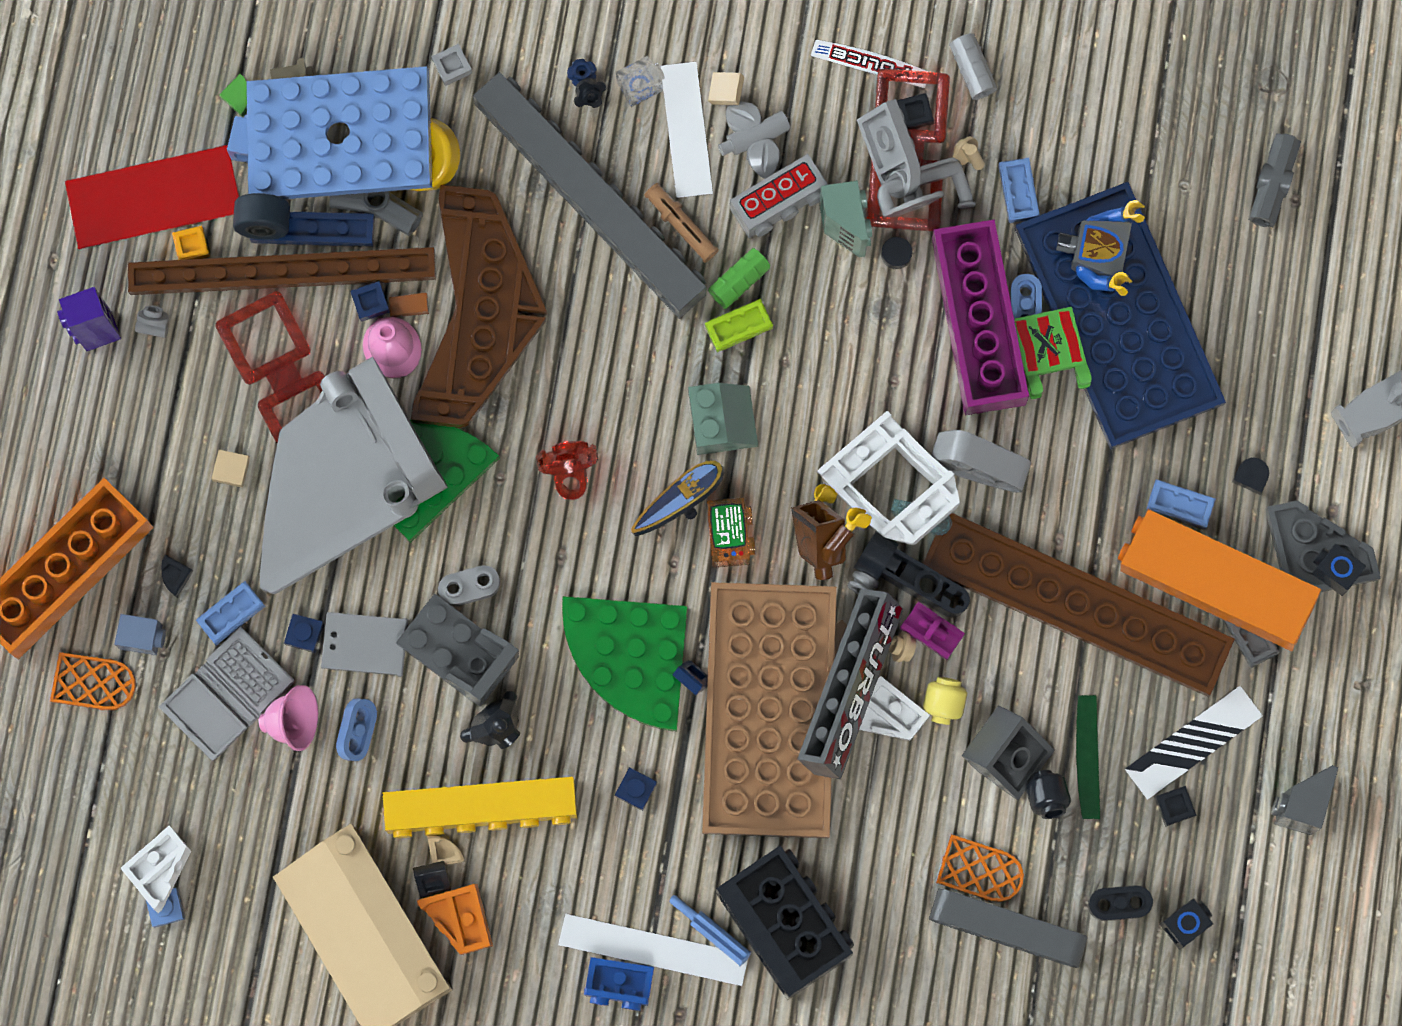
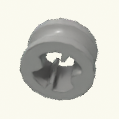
M854 571L852 575L854 580L849 581L847 586L850 590L859 594L861 589L873 590V588H877L879 582L868 574Z

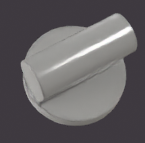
M146 306L137 314L135 332L166 338L168 334V314L163 312V309L158 306Z

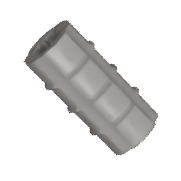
M965 34L953 40L949 46L954 55V60H956L960 69L959 73L962 74L966 83L965 86L968 88L972 99H982L997 90V86L975 34Z

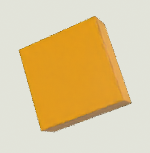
M202 225L172 233L178 260L210 257Z

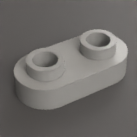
M482 565L446 575L439 583L438 593L440 598L454 607L494 596L500 588V578L494 568ZM481 576L490 578L487 585L482 586L478 583ZM452 584L459 586V591L455 594L448 592V588Z

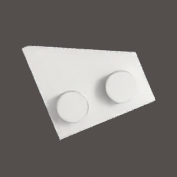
M880 676L859 730L911 741L930 715Z
M168 826L125 863L121 869L151 907L159 913L162 911L191 850L179 835Z

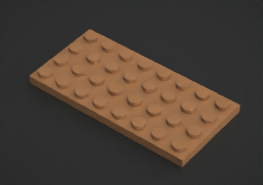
M711 582L702 834L800 838L830 837L831 778L814 775L797 758L835 659L837 587Z

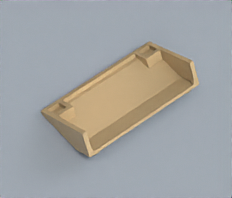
M352 824L326 838L273 876V879L360 1026H396L452 991L451 986L445 981L360 839L357 829Z

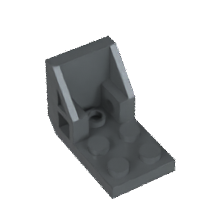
M435 593L396 642L399 647L480 707L519 658V650L489 630L481 629Z

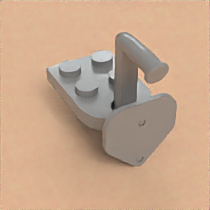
M896 99L881 104L857 119L881 183L877 198L883 217H896L922 208L943 197V191L923 196L920 186L952 177L960 202L958 208L969 209L976 206V203L973 202L972 193L962 165L957 159L947 158L920 167L914 142L909 136L903 112L899 108ZM891 196L903 198L905 203L894 207Z

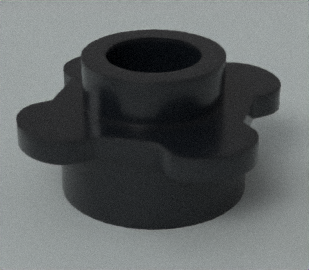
M592 78L581 80L575 89L577 96L574 98V104L577 107L584 105L592 106V108L599 107L602 104V93L606 90L605 83L603 81L597 82Z

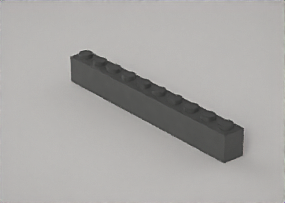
M500 72L473 95L475 106L679 319L683 317L706 296L705 284L707 282L696 269L691 271L684 264L686 260L676 248L671 250L663 242L665 238L656 227L652 226L649 228L644 223V216L640 210L633 204L629 207L622 200L624 195L613 183L608 185L601 178L603 173L593 162L588 164L581 157L583 153L572 140L567 142L560 135L562 133L560 127L552 119L547 121L540 114L542 110L532 98L528 100L524 98L520 93V86L512 77L509 76L506 79Z

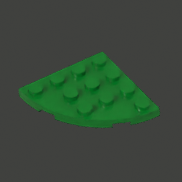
M411 423L448 488L419 504L412 516L393 526L411 543L500 459V456L488 445L458 428ZM405 496L398 498L395 503L403 500Z
M563 596L562 616L567 643L575 664L590 687L612 708L629 718L650 727L677 732L681 682L672 674L683 664L687 606Z

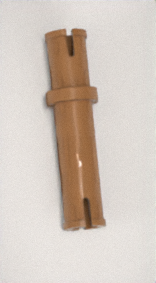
M659 183L654 184L646 191L644 196L661 213V219L664 222L668 221L703 259L704 263L711 260L718 253L719 249L713 245L700 228L681 209L682 204L679 201L675 202Z

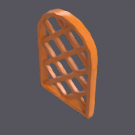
M59 652L50 702L99 710H117L126 706L133 698L136 690V679L132 671L124 663L112 659ZM66 657L80 660L71 665ZM63 660L68 668L60 673ZM87 660L102 663L92 668ZM84 662L89 672L80 678L74 669ZM109 664H116L121 666V668L114 672ZM106 666L111 675L101 681L96 671ZM126 669L131 679L123 684L117 675ZM71 671L76 681L67 687L61 678ZM93 675L98 684L88 690L83 681ZM114 678L120 687L110 693L104 684ZM59 681L64 690H62L60 693L56 695L57 685ZM80 684L86 693L75 699L70 690ZM132 684V688L129 693L126 687ZM101 687L107 696L97 702L92 693ZM123 690L127 698L118 704L113 696ZM67 693L72 701L60 700L59 698ZM88 696L93 704L80 703V701ZM109 699L111 700V702H112L113 705H114V706H101L102 704H104V703H105L106 701H108Z
M951 834L945 855L942 858L943 862L936 881L937 884L994 902L1010 900L1019 892L1023 885L1024 873L1021 864L1014 856L1001 849L998 850ZM956 840L970 844V846L961 850ZM953 842L958 852L948 856ZM978 847L992 852L982 857ZM974 848L979 859L968 864L963 853ZM999 854L1004 855L1010 858L1011 860L1006 863H1003ZM960 855L965 866L954 871L949 860ZM995 855L1000 866L990 871L985 860ZM981 862L986 873L976 878L971 867ZM946 863L951 873L941 878ZM1015 863L1020 874L1011 878L1006 867ZM967 869L972 880L962 885L957 874ZM1002 869L1008 880L997 885L992 874ZM954 877L958 886L943 881ZM989 877L994 887L983 892L978 881ZM1020 878L1019 885L1016 888L1013 881ZM1010 883L1014 892L1008 897H1003L999 888ZM972 884H975L979 893L965 888ZM996 890L999 898H992L986 895Z

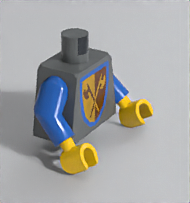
M1137 200L1130 201L1126 207L1107 210L1089 217L1086 221H1081L1077 236L1065 233L1059 234L1056 251L1074 254L1071 269L1076 272L1077 277L1090 289L1099 291L1116 290L1121 296L1128 294L1127 289L1121 286L1125 282L1132 283L1128 275L1123 272L1132 223L1128 221L1132 219L1137 223L1143 222L1145 217L1142 214H1135V211L1139 208H1144L1145 205Z

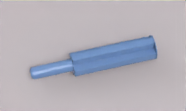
M676 895L670 898L669 902L692 921L690 925L736 962L739 967L748 960L752 952L702 911L699 913L695 912Z

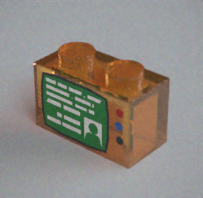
M744 498L707 501L712 567L750 565V556L756 555L754 537H748L747 525H753L751 506L745 507Z

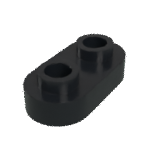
M1142 886L1098 889L1088 900L1090 914L1099 921L1142 918L1151 911L1153 906L1151 893ZM1132 897L1140 899L1141 906L1136 909L1130 905ZM1100 900L1108 901L1109 909L1107 911L1099 909L1098 902Z

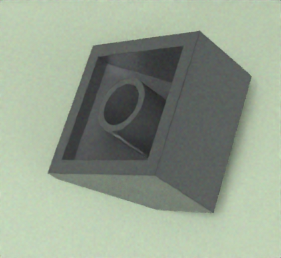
M998 705L964 751L962 757L980 774L1014 799L1019 800L1026 791L1028 782L1034 778L1033 775L1042 769L1055 750L1023 717Z
M1332 765L1296 784L1286 792L1281 793L1280 797L1277 796L1271 815L1276 816L1274 825L1307 835H1312L1322 829L1339 767Z

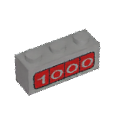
M806 154L730 199V210L748 238L755 235L761 237L771 231L772 225L781 219L785 222L795 217L799 213L798 209L807 204L813 206L819 203L821 186L827 185V182L809 154Z

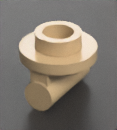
M969 136L956 143L953 150V158L957 159L961 165L969 162L975 170H981L984 167L985 163L978 151V141L975 138Z

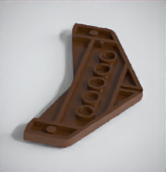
M441 185L439 207L456 309L423 385L414 400L411 423L463 428L472 422L546 322L545 317L519 315L518 312L547 315V310L496 194L483 189Z

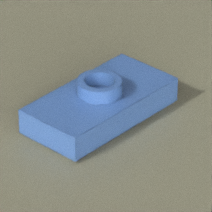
M1029 158L999 162L998 167L1008 222L1026 221L1040 216Z
M1156 479L1146 511L1149 509L1164 517L1205 530L1216 499Z
M244 581L198 617L196 621L213 643L218 645L266 606L246 581Z

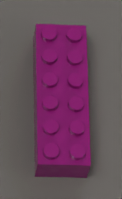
M995 219L934 229L932 246L965 416L1026 406L1029 393Z

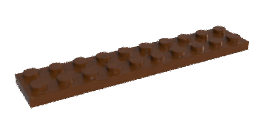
M951 513L941 522L923 562L924 565L965 589L1207 697L1211 696L1235 638L954 513Z

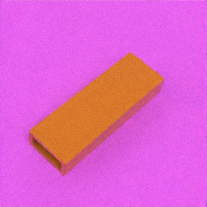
M1148 509L1144 517L1138 516L1131 531L1135 536L1131 544L1125 543L1118 556V560L1122 561L1121 572L1289 651H1293L1320 596V588Z

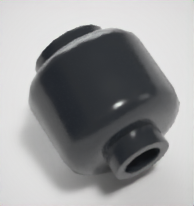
M1051 770L1036 772L1033 775L1034 778L1026 786L1027 796L1033 813L1041 816L1043 819H1054L1066 813V808L1071 803L1070 793L1064 776L1052 773Z

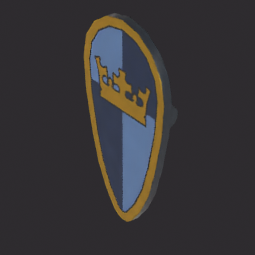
M705 461L687 470L668 486L638 517L631 528L633 535L639 536L649 533L682 514L687 519H694L697 515L694 507L710 496L722 482L725 473L723 466L717 461Z

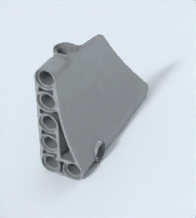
M373 356L348 370L349 373L347 374L343 371H336L325 376L320 383L322 392L318 400L285 425L279 433L268 494L262 544L260 587L263 591L271 594L279 593L398 522L412 516L419 504L448 488ZM405 496L403 500L395 503L398 498Z

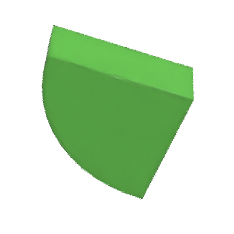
M239 74L219 95L224 102L243 117L247 112V82Z

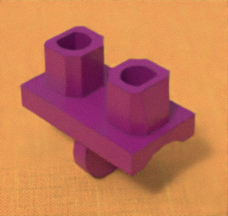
M920 602L915 605L900 629L909 633L910 636L946 660H948L965 635L963 631Z

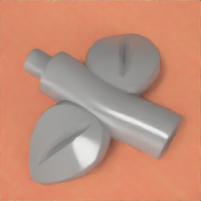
M740 102L739 105L727 106L726 121L735 133L727 135V141L718 145L721 155L724 156L731 152L737 155L747 151L748 163L760 177L766 179L773 175L780 159V150L773 139L790 130L787 117L783 111H779L762 121L758 108L752 103Z

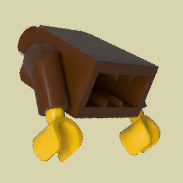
M820 484L815 488L814 502L810 501V503L791 507L800 557L814 567L815 578L818 580H827L834 576L833 566L842 564L846 560V544L853 537V530L855 527L867 528L872 519L871 515L865 514L866 510L855 507L848 510L846 516L847 524L845 525V519L823 503H834L838 495L831 486Z

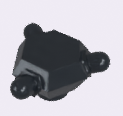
M507 691L502 699L487 705L474 717L471 727L461 731V740L465 743L474 741L487 746L497 744L500 749H505L513 744L520 736V732L517 730L519 722L516 707L517 694L514 691Z

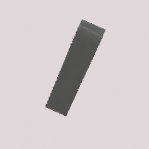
M940 888L937 890L929 920L1073 968H1079L1088 939L1087 936Z

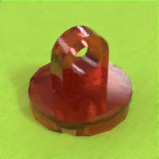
M568 441L555 444V446H552V451L548 453L544 449L541 450L536 456L538 471L543 474L554 475L555 486L561 497L567 500H575L584 495L588 485L586 469L596 464L598 454L594 444L588 447V442ZM573 477L579 481L580 487L571 490L564 485V479Z

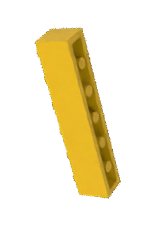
M574 777L383 792L385 831L388 834H393V838L412 837V832L425 831V836L443 835L444 829L457 828V833L476 832L477 826H488V830L491 831L508 829L507 824L520 823V828L538 827L539 821L552 820V825L571 824V819L577 818Z

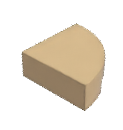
M427 836L432 863L444 861L445 866L465 862L463 854L452 841L440 836Z

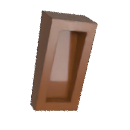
M427 292L389 297L390 317L429 314Z

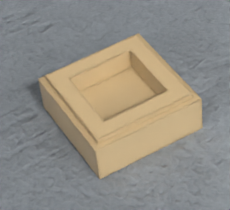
M713 72L708 101L712 105H739L744 76L741 73Z
M218 450L211 478L212 481L243 488L250 457L248 455Z

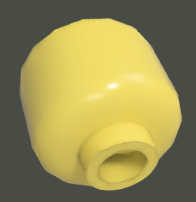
M937 677L936 681L930 682L927 685L923 709L932 715V722L950 725L951 719L957 720L963 716L967 691L961 687V681Z

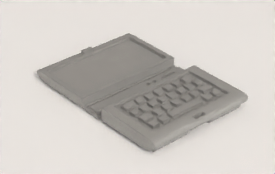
M241 626L206 659L207 662L195 674H192L159 706L212 761L216 760L295 681ZM263 653L268 656L267 659L262 655Z

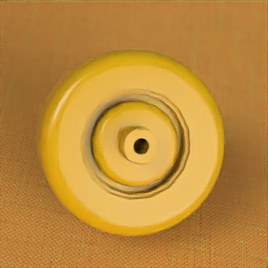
M430 118L432 188L410 190H437L441 185L449 183L458 170L460 163L459 142L450 127L440 120Z

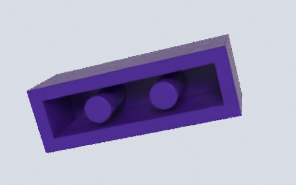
M95 287L59 299L62 309L57 311L63 328L67 329L69 336L73 337L75 344H81L86 352L121 340L113 313Z

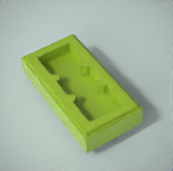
M759 299L705 322V328L718 353L773 329V324L762 300Z

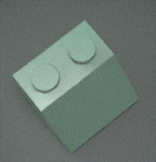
M712 383L688 387L697 455L758 447L750 386Z

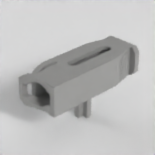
M1402 370L1364 390L1347 404L1345 408L1340 404L1332 410L1331 414L1334 421L1352 448L1358 446L1362 439L1381 434L1402 422Z

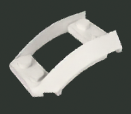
M888 411L817 470L851 508L866 510L865 514L871 515L870 526L883 537L911 545L919 542L957 509L960 504L954 473L942 466L905 429H902ZM895 448L933 485L892 521H889L852 484Z

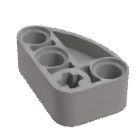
M962 430L939 432L931 454L934 459L947 470H951L956 476L1016 493L1023 491L1031 466L1030 460Z

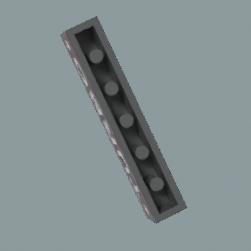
M861 589L797 758L814 775L840 780L842 778L903 612V608L888 592Z

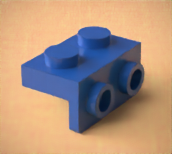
M590 957L584 996L590 997V1003L609 1006V1000L622 1002L621 1008L640 1011L641 1005L648 1006L654 967Z

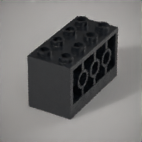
M780 845L717 887L716 895L788 1001L850 959L853 955L851 949L854 943L844 929L840 932L833 924L836 916L826 902L822 905L815 897L818 890L807 875L802 878L797 870L800 863L790 849L784 851ZM770 886L772 889L776 887L779 890L776 899L764 897L766 887ZM783 914H794L797 917L795 919V926L784 925L782 923L784 919ZM802 940L814 942L813 953L809 954L807 951L802 952L800 950Z

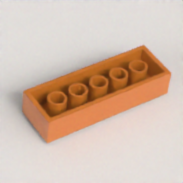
M105 478L88 492L0 578V644L18 660L154 528Z

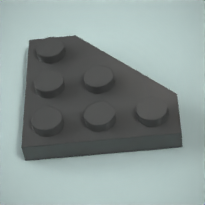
M1297 500L1266 507L1265 511L1281 571L1320 588L1321 592L1333 590L1315 577L1312 572L1317 567L1313 561L1324 547L1330 550L1336 543L1366 565L1352 586L1381 579L1375 552L1371 546L1345 533L1344 529L1325 517L1323 519L1310 511L1306 505Z

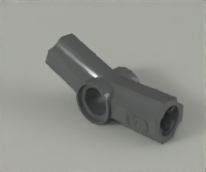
M388 191L330 196L329 205L331 208L374 214L376 219L383 220L407 236L415 232L423 217L421 211ZM376 196L385 198L384 202L379 206L370 204V201Z

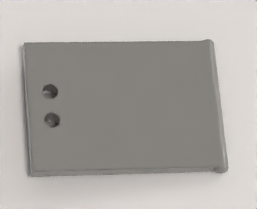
M327 612L321 669L402 677L405 650L399 647L396 642L407 629L408 619Z

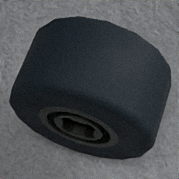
M251 193L236 199L233 228L238 234L252 239L274 240L282 238L288 233L290 205L283 198L265 193Z

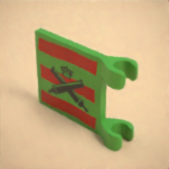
M1072 307L1014 319L1028 393L1031 399L1042 397L1043 386L1039 375L1072 368L1075 370L1078 388L1090 387L1092 378L1086 363Z

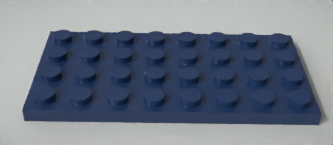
M1129 182L1015 225L1014 228L1033 273L1042 285V293L1050 311L1072 307L1086 363L1092 378L1090 387L1084 388L1110 450L1223 406L1226 403L1145 219L1141 223H1137L1132 219L1128 221L1132 223L1123 272L1128 275L1132 283L1125 282L1121 285L1128 291L1126 296L1119 295L1116 290L1099 291L1090 289L1077 277L1076 272L1071 269L1074 254L1056 251L1060 233L1077 236L1081 221H1086L1089 217L1107 210L1126 207L1130 201L1136 200ZM1137 209L1135 214H1142L1141 209Z

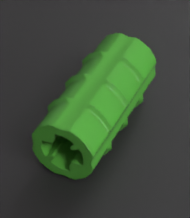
M752 248L736 264L730 267L725 274L718 277V280L708 288V292L721 307L727 309L746 290H749V287L757 280H760V277L770 269V264L758 250Z

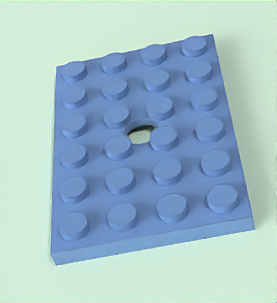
M427 66L247 81L248 194L265 193L283 199L432 188L430 83ZM339 122L348 125L350 133L343 140V143L333 144L329 142L327 132L330 126Z

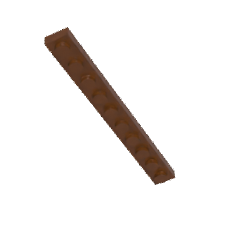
M434 247L128 262V293L130 295L367 284L378 281L380 283L436 280Z

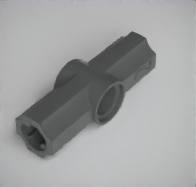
M1276 133L1273 139L1267 163H1264L1256 185L1258 191L1248 219L1255 225L1273 228L1277 221L1283 198H1286L1293 179L1294 172H1292L1301 144V141L1293 135Z

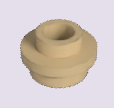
M902 631L898 636H894L889 647L893 661L898 663L902 661L909 662L915 653L916 639L905 631Z

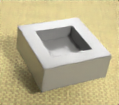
M459 44L431 56L445 86L472 74V69Z

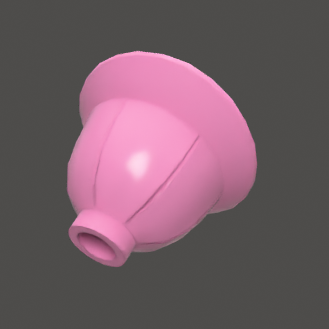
M384 317L376 320L366 330L363 338L365 358L367 360L373 356L385 377L401 378L413 372L420 361L421 342L417 332L408 322L396 317Z
M297 685L293 687L286 696L274 700L267 707L265 714L260 715L259 727L261 731L268 733L276 741L287 744L295 751L305 750L311 744L317 729L318 705L316 697L308 686Z

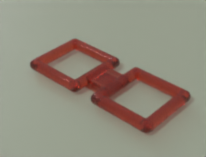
M880 69L877 74L875 108L888 101L889 81L937 85L934 131L907 129L909 136L914 142L920 167L937 162L938 160L923 159L924 142L943 143L946 140L950 86L949 75L938 72ZM871 160L867 219H870L871 227L932 232L934 229H939L942 197L929 204L928 219L910 217L888 218L879 215L880 206L877 194L881 183ZM943 179L930 184V194L942 191Z
M274 291L221 318L216 322L215 327L243 381L251 385L266 377L274 393L261 399L257 407L275 442L278 443L282 426L272 408L315 385L321 394L322 388L320 383L325 375L321 371H316L301 378L294 362L308 356L311 349L284 297L279 291ZM274 306L296 348L252 370L230 328Z

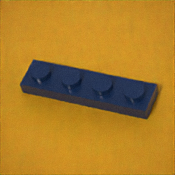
M290 212L289 231L284 237L274 240L250 238V241L255 244L373 247L374 214Z

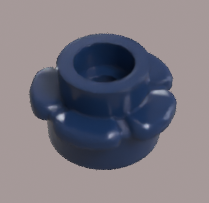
M577 59L568 68L567 76L572 81V84L577 86L581 80L586 78L596 80L595 73L597 69L593 62ZM585 71V74L580 75L579 72Z

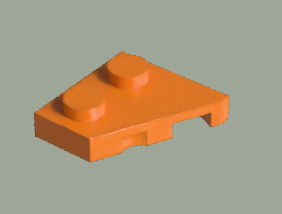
M478 884L468 885L417 900L418 906L434 921V925L442 934L446 935L451 945L460 955L493 946Z

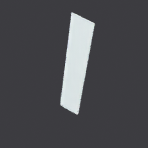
M565 914L558 944L740 986L743 984L747 965L746 961L739 967L736 962L717 947Z

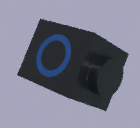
M1335 543L1330 550L1324 547L1314 559L1313 563L1317 567L1312 574L1343 596L1357 580L1366 565Z
M1193 898L1159 925L1180 950L1213 925V922L1210 920L1212 913L1202 901L1197 903Z

